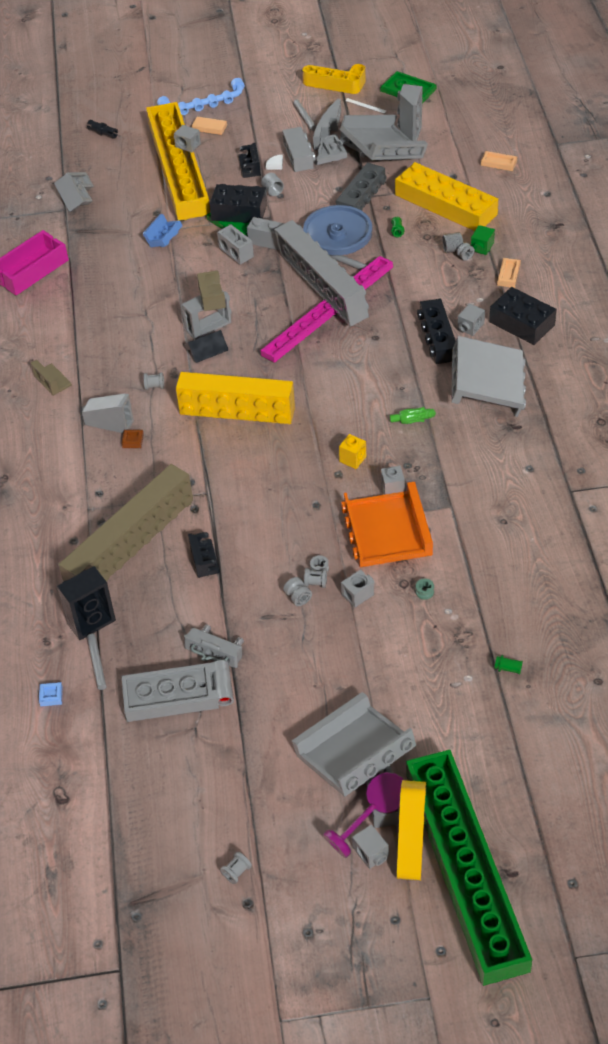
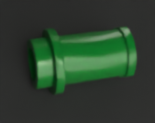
M393 217L391 220V233L395 237H401L405 232L402 226V219L400 217Z
M501 655V657L497 656L494 669H498V672L503 670L520 675L523 661L505 658L504 655Z

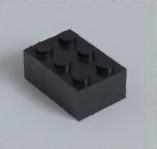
M216 184L210 201L211 221L250 223L253 217L263 219L267 207L266 187Z
M510 287L490 306L489 322L535 345L555 326L557 309L514 287Z
M95 566L82 571L80 574L65 580L57 586L67 625L79 641L116 621L107 581Z

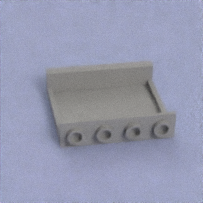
M344 115L340 131L371 160L423 158L428 145L424 140L411 141L394 125L397 115Z
M458 336L452 354L451 403L459 404L462 396L514 407L515 417H518L520 411L524 410L526 405V399H524L526 385L523 384L526 375L523 372L525 366L523 350Z
M363 692L292 740L297 757L344 797L416 746L412 729L409 728L403 731L372 708L368 696Z

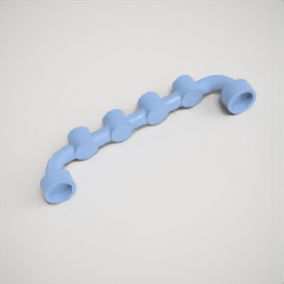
M241 78L232 80L231 86L234 90L232 92L226 90L217 96L210 94L205 99L195 98L189 103L179 102L178 106L181 115H186L189 109L192 108L196 111H201L204 108L203 105L207 104L215 108L218 106L219 101L223 100L226 104L232 103L233 98L239 96L244 89L243 80ZM162 96L157 100V105L170 103L166 96Z

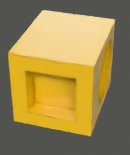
M349 434L339 446L340 462L357 469L366 458V441Z

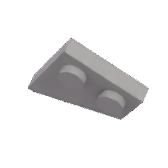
M337 134L321 137L316 158L317 165L347 158L344 146H340L337 143L339 140Z

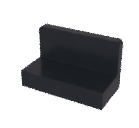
M221 330L184 344L186 351L190 350L195 363L228 351V346Z

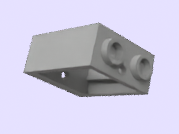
M222 290L225 295L226 308L217 309V312L201 320L198 318V313L204 310L201 295L182 304L185 331L194 340L231 323L230 296L226 291Z

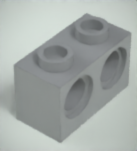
M229 225L217 232L219 248L240 265L254 257L252 240L233 225Z

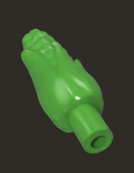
M424 407L404 409L399 414L390 415L391 423L400 421L402 424L424 422L425 419L435 417L436 411L434 409H425Z

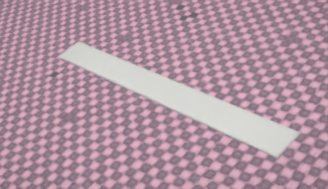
M349 98L345 100L384 114L386 112V110L376 108Z

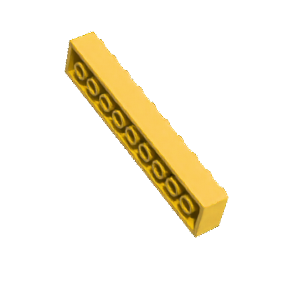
M173 102L146 107L148 124L177 220H187L210 213L209 198L194 152H188L175 147L174 133L182 125H185L178 103Z

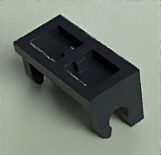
M256 143L241 146L240 151H248L247 153L239 154L243 178L261 176Z
M209 533L188 534L197 577L220 573L212 539L201 540L202 538H208Z

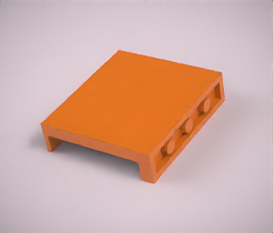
M415 481L408 482L407 491L355 500H349L347 493H344V501L341 502L343 514H347L345 524L346 528L351 530L349 532L350 544L355 546L353 548L354 560H358L360 567L433 555V541Z

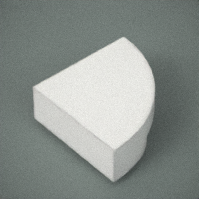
M283 155L271 157L266 162V170H282Z

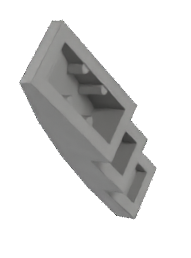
M337 99L326 110L317 124L313 135L314 150L319 149L321 137L330 136L331 131L338 130L341 116V99Z

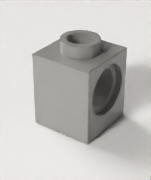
M182 125L174 133L176 148L193 152L201 144L198 129Z
M469 303L458 315L457 329L474 336L485 322V310Z
M401 466L381 469V486L384 495L405 491V480Z
M360 569L341 582L342 596L353 607H357L374 595V580Z
M372 824L352 837L354 851L369 869L375 865L383 864L387 857H389L388 844Z

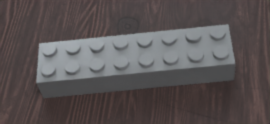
M291 220L275 228L281 256L331 305L350 327L369 317V305L365 299L366 291L364 287L359 285L353 276L350 277L345 268H341L334 258L332 259L328 252L323 250L319 243L311 238L309 233H305L301 225H297Z

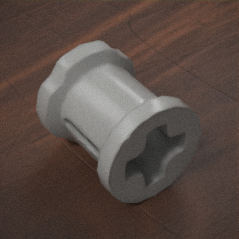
M163 372L155 375L144 373L145 390L155 387L164 389Z
M305 569L304 586L319 585L322 588H326L327 569H323V571Z
M236 852L234 859L227 866H223L220 872L230 883L236 884L238 877L245 870H249L252 864L242 853Z

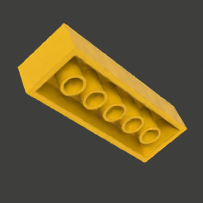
M416 162L395 179L396 196L473 231L477 229L478 225L486 226L498 215V198Z
M180 372L176 386L180 415L280 424L292 423L295 410L293 381Z

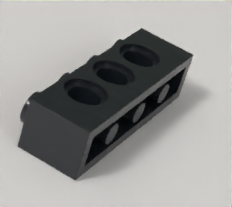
M441 298L420 301V309H417L418 320L422 321V332L426 333V344L430 345V357H434L436 364L452 362L453 347L456 340Z

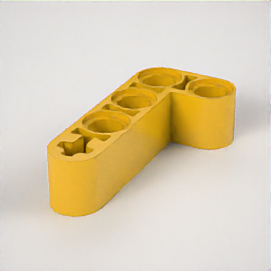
M363 64L353 65L350 71L307 65L302 69L303 84L309 87L357 94L366 82V69Z
M402 780L397 879L421 881L426 782Z

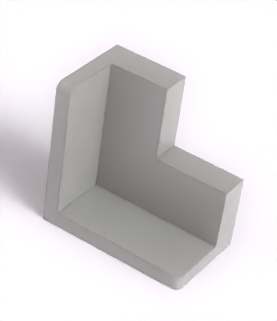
M68 172L54 183L70 212L80 205H88L92 202L87 190L94 186L86 172Z

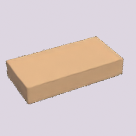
M196 117L192 124V128L198 129L199 132L222 135L227 127V121Z
M485 151L481 160V166L513 171L517 163L516 156Z
M503 258L497 286L515 288L521 260Z

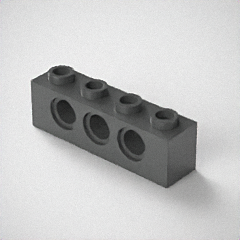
M367 162L337 198L336 205L351 206L362 211L365 205L369 204L374 194H377L379 188L385 184L387 179L385 167Z

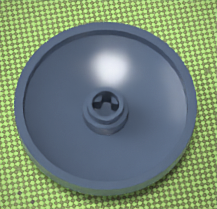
M334 205L313 212L306 219L303 231L309 233L311 238L317 241L320 247L326 250L329 255H346L356 252L368 244L372 237V222L367 214L357 208Z

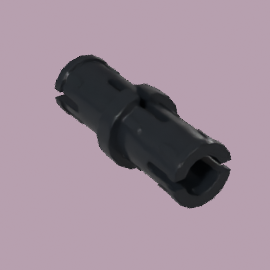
M93 120L87 122V124L91 125H87V129L98 132L99 135H106L113 139L118 135L114 133H118V129L109 127L106 123H98Z

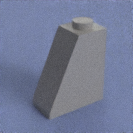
M129 394L91 398L81 411L85 425L119 433L129 430L134 421Z

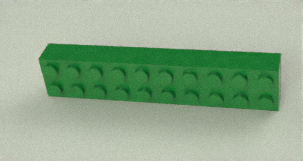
M451 750L406 761V777L408 781L426 782L424 826L482 985L486 986L531 973L532 957Z

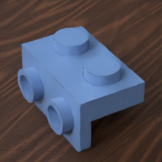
M159 214L143 232V235L150 248L165 247L170 243L169 241L172 237L178 234L179 229L183 225L180 220L167 222L165 216Z

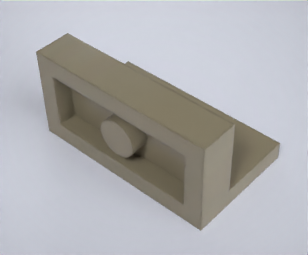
M37 359L31 362L34 377L53 396L72 386L71 382L52 363L44 367Z

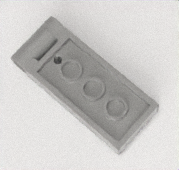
M225 660L122 676L124 710L127 722L219 709V706H228L234 702L229 663Z

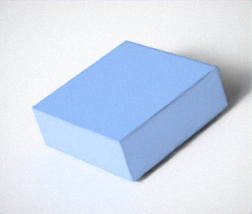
M62 682L40 684V707L62 705Z

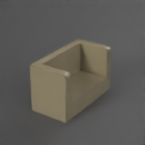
M219 271L198 273V286L204 311L226 308Z

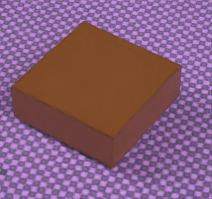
M124 430L122 448H142L143 430Z

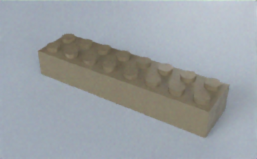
M170 464L58 564L63 582L93 566L108 581L111 575L121 569L131 557H134L145 544H148L158 532H161L171 520L175 519L184 508L192 503L193 496L189 474Z

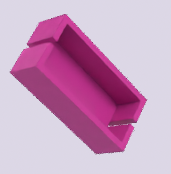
M40 231L0 258V285L6 287L14 295H18L69 261L66 245L53 238L46 231Z

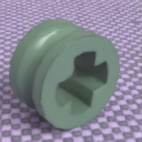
M426 578L417 581L415 592L418 598L428 600L433 597V581Z

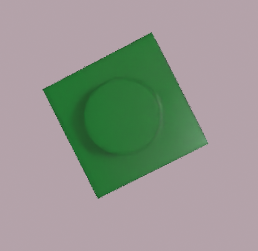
M478 225L471 237V246L474 247V252L484 255L488 254L494 244L495 229Z

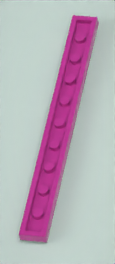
M379 256L353 277L366 290L393 268V262ZM324 299L261 349V356L275 363L337 312Z

